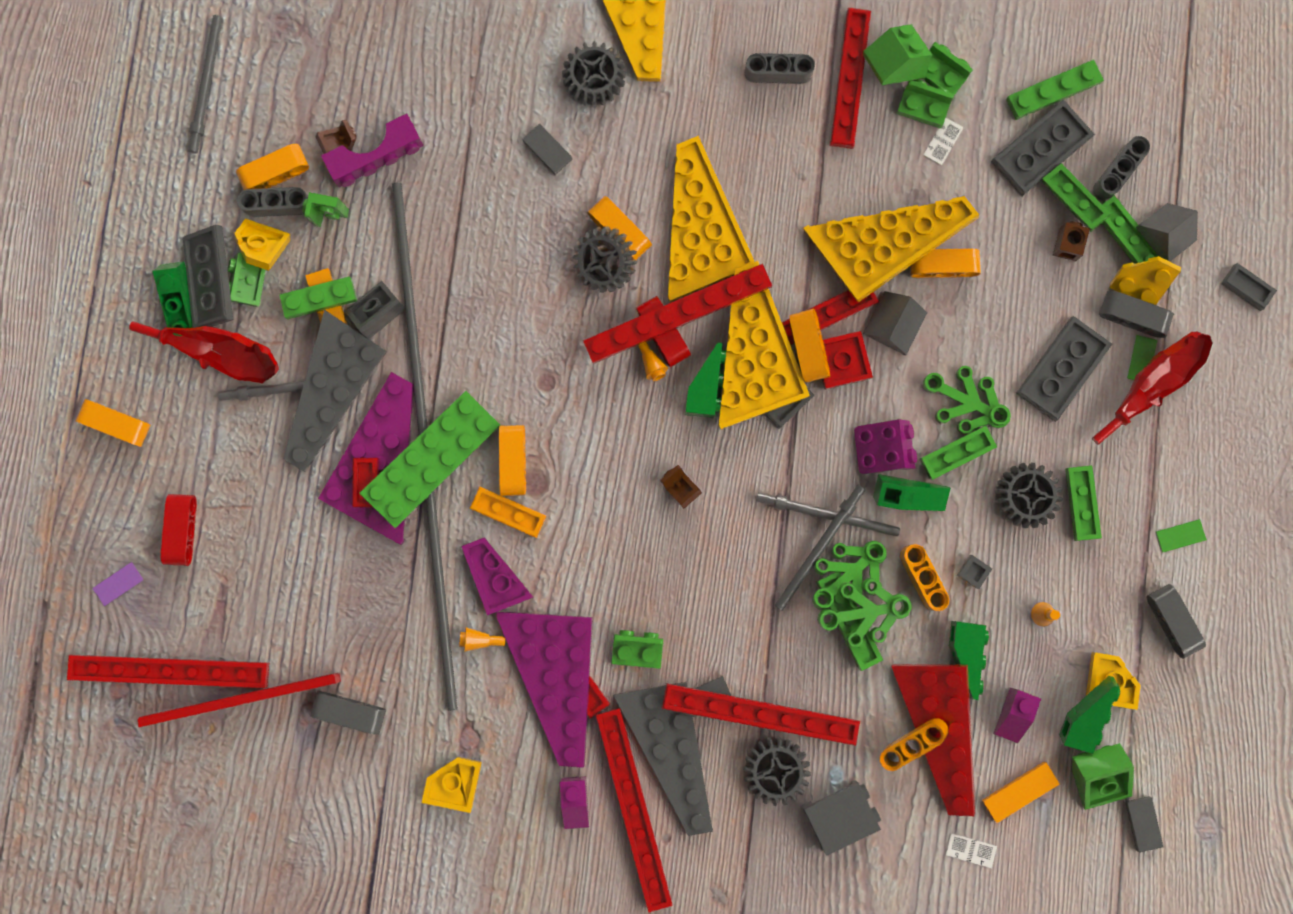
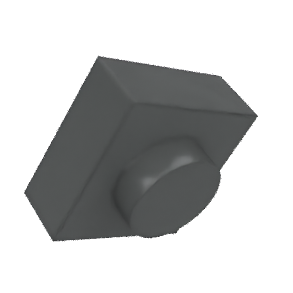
M969 555L957 576L976 589H980L993 568L975 556Z

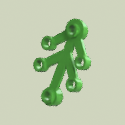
M962 366L956 372V376L963 382L967 394L944 384L943 377L938 373H930L924 378L923 387L927 392H939L963 404L950 409L942 408L937 411L935 418L939 423H947L951 418L977 411L984 416L971 421L968 419L960 421L957 425L959 433L965 435L972 432L973 429L988 424L994 428H1002L1009 423L1011 419L1010 411L1006 406L999 404L994 390V380L991 377H983L978 382V388L985 392L989 405L980 401L972 379L973 371L969 366ZM962 369L968 372V377L965 378L961 375ZM929 380L936 382L935 388L929 386ZM984 380H987L990 383L989 388H985L982 383ZM941 412H945L947 414L946 420H942L940 418ZM995 412L1001 414L1000 421L994 418ZM962 423L969 425L968 431L962 429Z
M870 541L864 547L846 546L843 543L835 544L831 550L834 558L842 559L845 555L862 558L856 563L832 562L824 558L819 559L814 565V570L817 574L824 575L827 572H840L844 574L829 588L817 590L812 597V602L819 610L828 609L833 604L834 596L839 592V586L844 582L849 583L851 580L855 589L862 594V570L868 565L869 577L877 580L879 586L882 587L879 581V564L885 560L887 555L884 545L878 541ZM836 548H841L843 554H837ZM870 550L876 551L877 557H872ZM818 564H825L826 570H821ZM873 581L868 583L869 590H871L870 584H874ZM818 597H823L826 600V604H820ZM849 599L848 606L851 610L863 608L861 606H854L853 600Z
M867 578L862 585L864 591L876 594L885 602V604L876 605L859 593L853 584L844 582L839 586L840 595L852 599L863 608L840 612L824 609L819 613L817 621L822 628L833 630L838 626L839 622L863 618L856 630L849 632L846 636V642L849 645L859 647L863 642L864 635L878 615L887 614L881 625L872 628L870 631V638L877 643L885 641L887 632L896 619H903L909 615L912 607L909 598L902 594L891 595L879 586L877 580ZM873 581L874 588L869 590L868 583ZM850 586V593L845 595L844 588ZM897 602L901 603L900 610L895 609V604ZM829 614L831 618L828 623H824V616ZM880 630L881 637L876 639L875 633ZM853 635L858 636L856 643L851 642Z

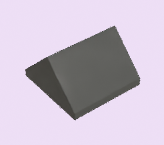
M1167 203L1137 225L1136 228L1156 254L1170 262L1197 241L1198 211Z
M381 281L347 308L345 312L366 338L370 339L401 314L405 307L384 282Z
M884 291L863 334L907 355L928 312L910 296Z

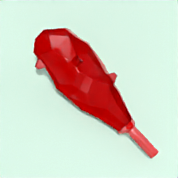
M134 321L129 325V330L158 339L160 344H169L191 358L198 360L202 369L206 370L208 366H211L236 380L262 384L279 370L278 363L269 347L236 332L211 326L195 328L165 327L159 330Z
M1197 331L1190 332L1167 349L1155 355L1135 376L1128 394L1115 412V418L1093 436L1092 440L1099 445L1121 425L1126 426L1130 424L1131 418L1153 405L1160 407L1163 398L1187 384L1207 362L1213 344L1210 335Z

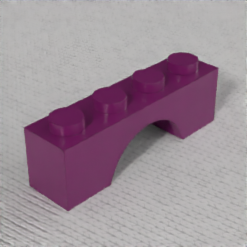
M406 113L386 123L385 138L375 150L368 153H355L341 145L321 155L333 181L340 188L354 184L356 179L362 176L374 174L378 168L384 165L389 166L396 163L398 158L406 154L412 155L418 152L420 147L424 145L410 117Z

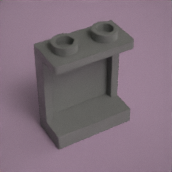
M856 780L852 781L851 785L814 803L809 801L802 805L826 856L881 830L878 824L881 818L876 808H871L867 801L870 798L868 790L864 784L860 785Z

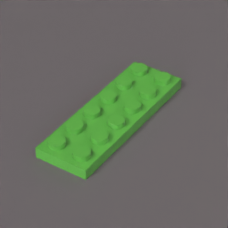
M465 391L360 492V495L396 528L495 432L500 424Z

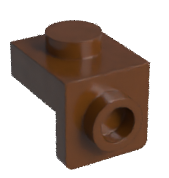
M342 120L339 127L317 132L315 138L323 154L341 145L351 151L356 141V132L353 127H350L347 120Z
M679 465L668 470L660 480L667 492L683 509L702 494L701 490L684 473Z

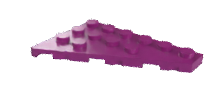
M391 372L318 499L402 545L405 541L404 527L406 519L394 528L373 507H352L353 458H379L380 474L411 442L410 428L414 387L411 382Z
M497 612V620L558 765L584 768L593 617Z

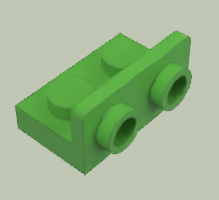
M934 42L929 50L932 54L925 78L922 79L934 88L942 87L955 95L968 79L973 69L967 61L954 56L945 45H939L937 42Z
M910 80L904 89L896 114L941 129L954 94L949 93L947 89L942 87L934 88L928 86L921 80Z
M309 192L308 199L304 200V216L317 227H321L324 214L326 218L339 220L340 217H348L349 209L339 198Z
M238 252L234 258H230L228 264V272L231 273L229 282L231 303L236 302L259 307L266 270L247 264L242 254Z
M620 630L619 634H614L612 664L661 669L664 639L659 638V633L644 632V637L634 636V631Z

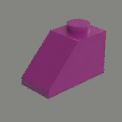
M1010 688L993 734L1019 743L1034 722L1041 698L1018 689Z
M586 776L561 778L560 795L564 829L588 828L589 812Z

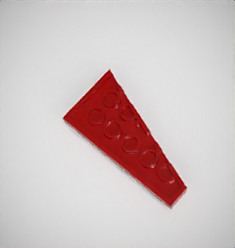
M892 664V670L915 729L934 718L941 719L947 724L948 734L939 746L925 753L948 815L974 817L975 796L968 665ZM929 728V732L933 737H941V733L937 728Z

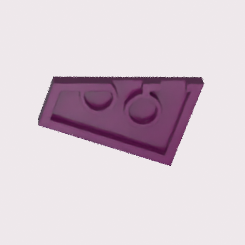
M485 537L461 546L487 615L534 598Z

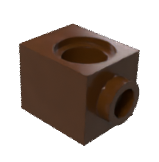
M1076 221L1066 222L1059 228L1053 256L1075 262L1080 259L1084 254L1090 228L1083 227L1082 223ZM1067 236L1074 237L1076 244H1071Z

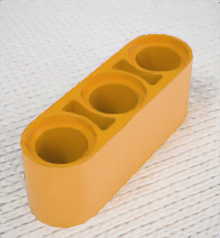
M291 144L239 167L236 170V174L243 190L266 189L306 172L309 169V165L300 145Z
M604 196L587 212L589 217L601 229L609 226L611 230L619 229V235H627L625 242H633L629 247L630 251H637L635 255H632V259L637 260L652 246L646 235L607 196Z
M974 248L934 249L911 265V277L913 278L975 277L981 275L980 250Z
M815 309L791 314L790 324L804 381L807 383L830 377L829 365Z
M84 399L75 420L78 423L142 447L151 426L149 423L88 399Z
M524 425L499 426V482L501 496L526 495V442Z
M917 544L905 546L900 552V559L923 605L931 611L946 609L949 605V596L927 552L922 546ZM911 549L918 552V559L914 563L908 559V552ZM922 571H926L930 577L926 585L922 584L919 580V575ZM934 593H937L941 598V602L937 607L933 606L930 601Z
M934 718L892 742L880 755L881 766L888 771L898 770L939 746L948 734L947 724L941 719ZM929 728H937L941 733V737H933L929 732ZM908 740L917 741L920 749H912L908 744ZM888 752L895 753L899 761H891L888 758Z

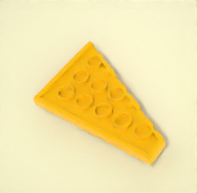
M602 0L637 81L661 82L665 0Z
M699 136L676 145L668 300L670 303L734 276L736 268L755 262Z
M962 196L952 198L949 201H935L933 204L923 206L913 205L898 208L895 211H881L880 214L844 218L841 221H827L826 224L815 226L807 225L803 229L856 301L860 302L977 220L979 213L967 198Z
M755 261L736 268L734 275L758 266L759 262ZM769 289L731 305L719 416L720 430L810 397Z

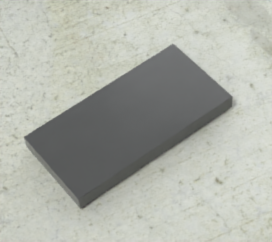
M1063 99L995 156L991 162L1018 193L1023 196L1095 134Z
M215 224L182 237L193 328L202 326L213 327L233 320L223 228L221 225Z
M1070 317L1016 394L1053 421H1058L1112 346V343L1076 317Z

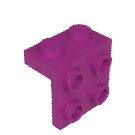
M897 419L855 427L854 435L858 468L861 474L916 469L917 453L913 448L914 429L910 421Z

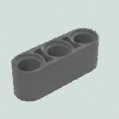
M754 53L747 58L744 74L746 79L753 83L804 84L812 78L815 61L806 54ZM758 65L761 70L753 71L750 67ZM778 65L784 67L785 71H776L774 67ZM805 66L809 71L801 72L798 67Z
M1133 137L1119 151L1093 187V194L1097 199L1101 201L1109 200L1121 190L1150 150V143L1145 137ZM1132 147L1137 148L1139 154L1134 153ZM1118 165L1123 166L1125 172H1121L1118 169ZM1104 183L1111 187V191L1104 188Z
M299 187L247 189L238 194L236 201L239 208L250 217L304 215L303 203L305 199H308V195ZM298 197H303L301 204L294 205V201ZM279 198L276 206H270L273 199ZM255 199V204L247 208V203Z
M1107 291L1099 316L1153 337L1166 338L1174 313L1117 291Z
M1168 584L1146 596L1150 608L1171 646L1180 658L1184 659L1206 647V642L1174 586Z
M317 691L310 716L354 730L379 735L386 709L328 692Z

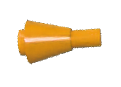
M647 342L639 344L638 347L642 353L646 379L658 381L664 378L668 367L649 348Z
M1039 602L1033 606L1031 618L1038 626L1045 627L1052 624L1054 620H1058L1060 612L1054 610L1049 603Z
M465 627V632H460L459 647H464V652L489 646H505V636H490L487 633Z

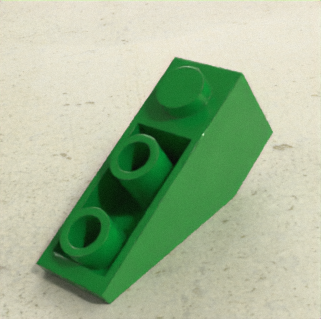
M184 261L159 265L152 272L167 327L193 328Z
M722 343L716 344L688 388L685 411L687 416L714 418L715 412L720 413L721 398H717L718 388L722 389L724 374H719L720 364L725 365L726 350H722Z
M878 474L873 498L877 506L899 510L945 511L951 488Z
M951 621L949 636L951 654L955 665H968L969 698L979 700V695H982L984 689L981 672L986 667V656L983 653L984 645L988 644L989 632L986 630V625Z
M1106 677L1067 713L1059 733L1064 746L1093 754L1096 746L1101 744L1102 730L1111 718V707L1113 702H1116L1120 696V688L1114 677Z

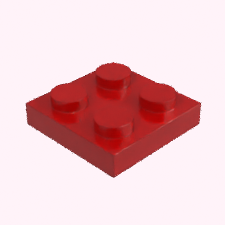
M861 331L823 340L830 370V377L822 379L825 390L873 378Z

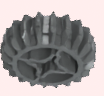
M595 41L592 42V47H588L587 43L584 42L582 50L576 46L574 48L575 54L569 53V61H564L563 63L565 70L562 71V77L565 78L563 83L565 87H568V94H574L575 101L582 98L584 106L588 101L592 102L593 107L596 106V101H600L603 106L605 105L606 98L613 101V94L619 95L621 93L619 87H624L625 85L623 80L626 78V71L623 70L625 63L620 61L621 55L619 53L614 54L613 47L606 50L604 42L600 47H597ZM592 59H597L596 61H593V62H589V61H588V60H592ZM607 64L614 72L611 80L604 73ZM577 69H580L584 75L582 84H579L575 78ZM596 86L601 87V88H599V89H592L593 87H596Z
M605 226L603 229L596 227L593 231H587L585 233L586 237L578 239L581 245L574 247L579 254L572 257L578 260V264H575L573 268L580 269L581 271L577 277H585L584 285L591 283V290L599 288V291L602 293L606 292L607 289L613 292L616 291V287L618 289L623 288L624 282L627 283L631 280L629 274L635 273L631 265H635L638 262L632 259V255H635L637 251H630L629 249L633 242H625L627 235H619V229L611 230L609 226ZM600 240L611 243L615 249H608L605 244L602 245ZM591 253H592V255H593L592 262H591V260H590V255H591ZM611 255L605 263L599 264L605 258L604 256ZM618 257L620 258V265H619V267H618V265H617V259H618ZM595 270H602V272L605 275L607 274L610 279L601 277L595 272Z
M1033 462L1029 463L1028 467L1025 463L1019 464V469L1016 466L1010 467L1011 473H1003L1005 480H998L997 483L1003 488L995 490L996 494L1001 495V498L996 499L995 502L998 504L1003 503V507L999 509V512H1008L1005 516L1006 520L1014 517L1013 525L1018 526L1022 523L1023 528H1028L1031 524L1032 528H1038L1039 523L1042 525L1048 524L1047 518H1055L1053 511H1060L1061 508L1055 503L1063 501L1062 497L1057 496V493L1062 492L1063 489L1055 487L1054 484L1058 483L1059 479H1050L1053 474L1051 470L1044 474L1045 466L1040 465L1036 469V464ZM1021 476H1026V481L1023 482L1022 488L1013 490L1012 487L1017 479ZM1035 479L1043 485L1045 492L1039 490ZM1028 492L1030 495L1036 496V498L1029 499V497L1021 493ZM1012 498L1017 499L1019 501L1021 506L1020 510H1023V512L1019 511L1015 507ZM1045 501L1042 510L1035 515H1031L1032 510L1035 509V504Z
M769 737L767 738L768 746L766 747L759 741L757 744L761 750L757 752L754 748H751L750 751L755 757L746 756L745 758L748 763H751V766H743V770L751 772V774L746 775L744 780L745 782L753 781L747 788L749 791L757 789L754 794L756 799L764 794L763 803L765 804L769 802L770 797L772 798L773 806H777L778 798H781L783 805H787L786 797L788 796L795 802L797 799L793 793L797 791L800 795H803L804 791L799 786L801 784L804 786L809 785V782L803 779V777L811 776V772L803 770V768L809 767L810 762H801L806 757V753L803 751L796 754L800 748L798 744H795L790 749V739H787L784 745H782L781 737L776 738V744H773L772 739ZM776 751L788 753L794 758L795 763H781ZM769 753V765L757 772L759 762ZM775 763L780 769H783V772H780L779 780L774 773H771V770H774ZM797 770L793 783L785 789V778ZM758 780H774L778 791L764 788Z

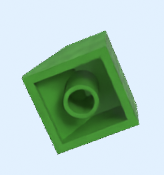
M912 24L889 28L863 51V56L881 85L925 78L932 57L931 52Z
M1120 743L1104 746L1101 749L1095 750L1093 754L1082 752L1072 757V773L1084 810L1132 797L1134 765Z

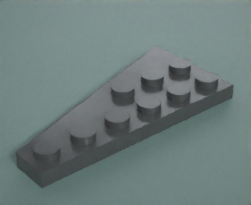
M326 310L323 313L283 458L303 472L307 471L387 352Z
M687 682L675 683L674 685L687 687ZM666 685L614 694V698L688 836L713 832L692 714L661 708Z

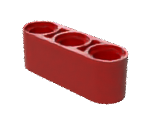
M655 296L636 307V311L641 316L662 307L663 304L658 296ZM677 329L653 338L654 343L669 367L691 356L686 343Z
M168 494L166 497L160 556L163 565L189 566L191 564L197 511L195 495Z

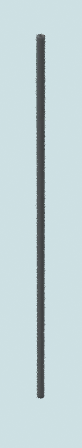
M395 182L392 183L418 434L420 435L428 426L402 183ZM433 491L425 500L448 711L457 710L458 707L435 492Z

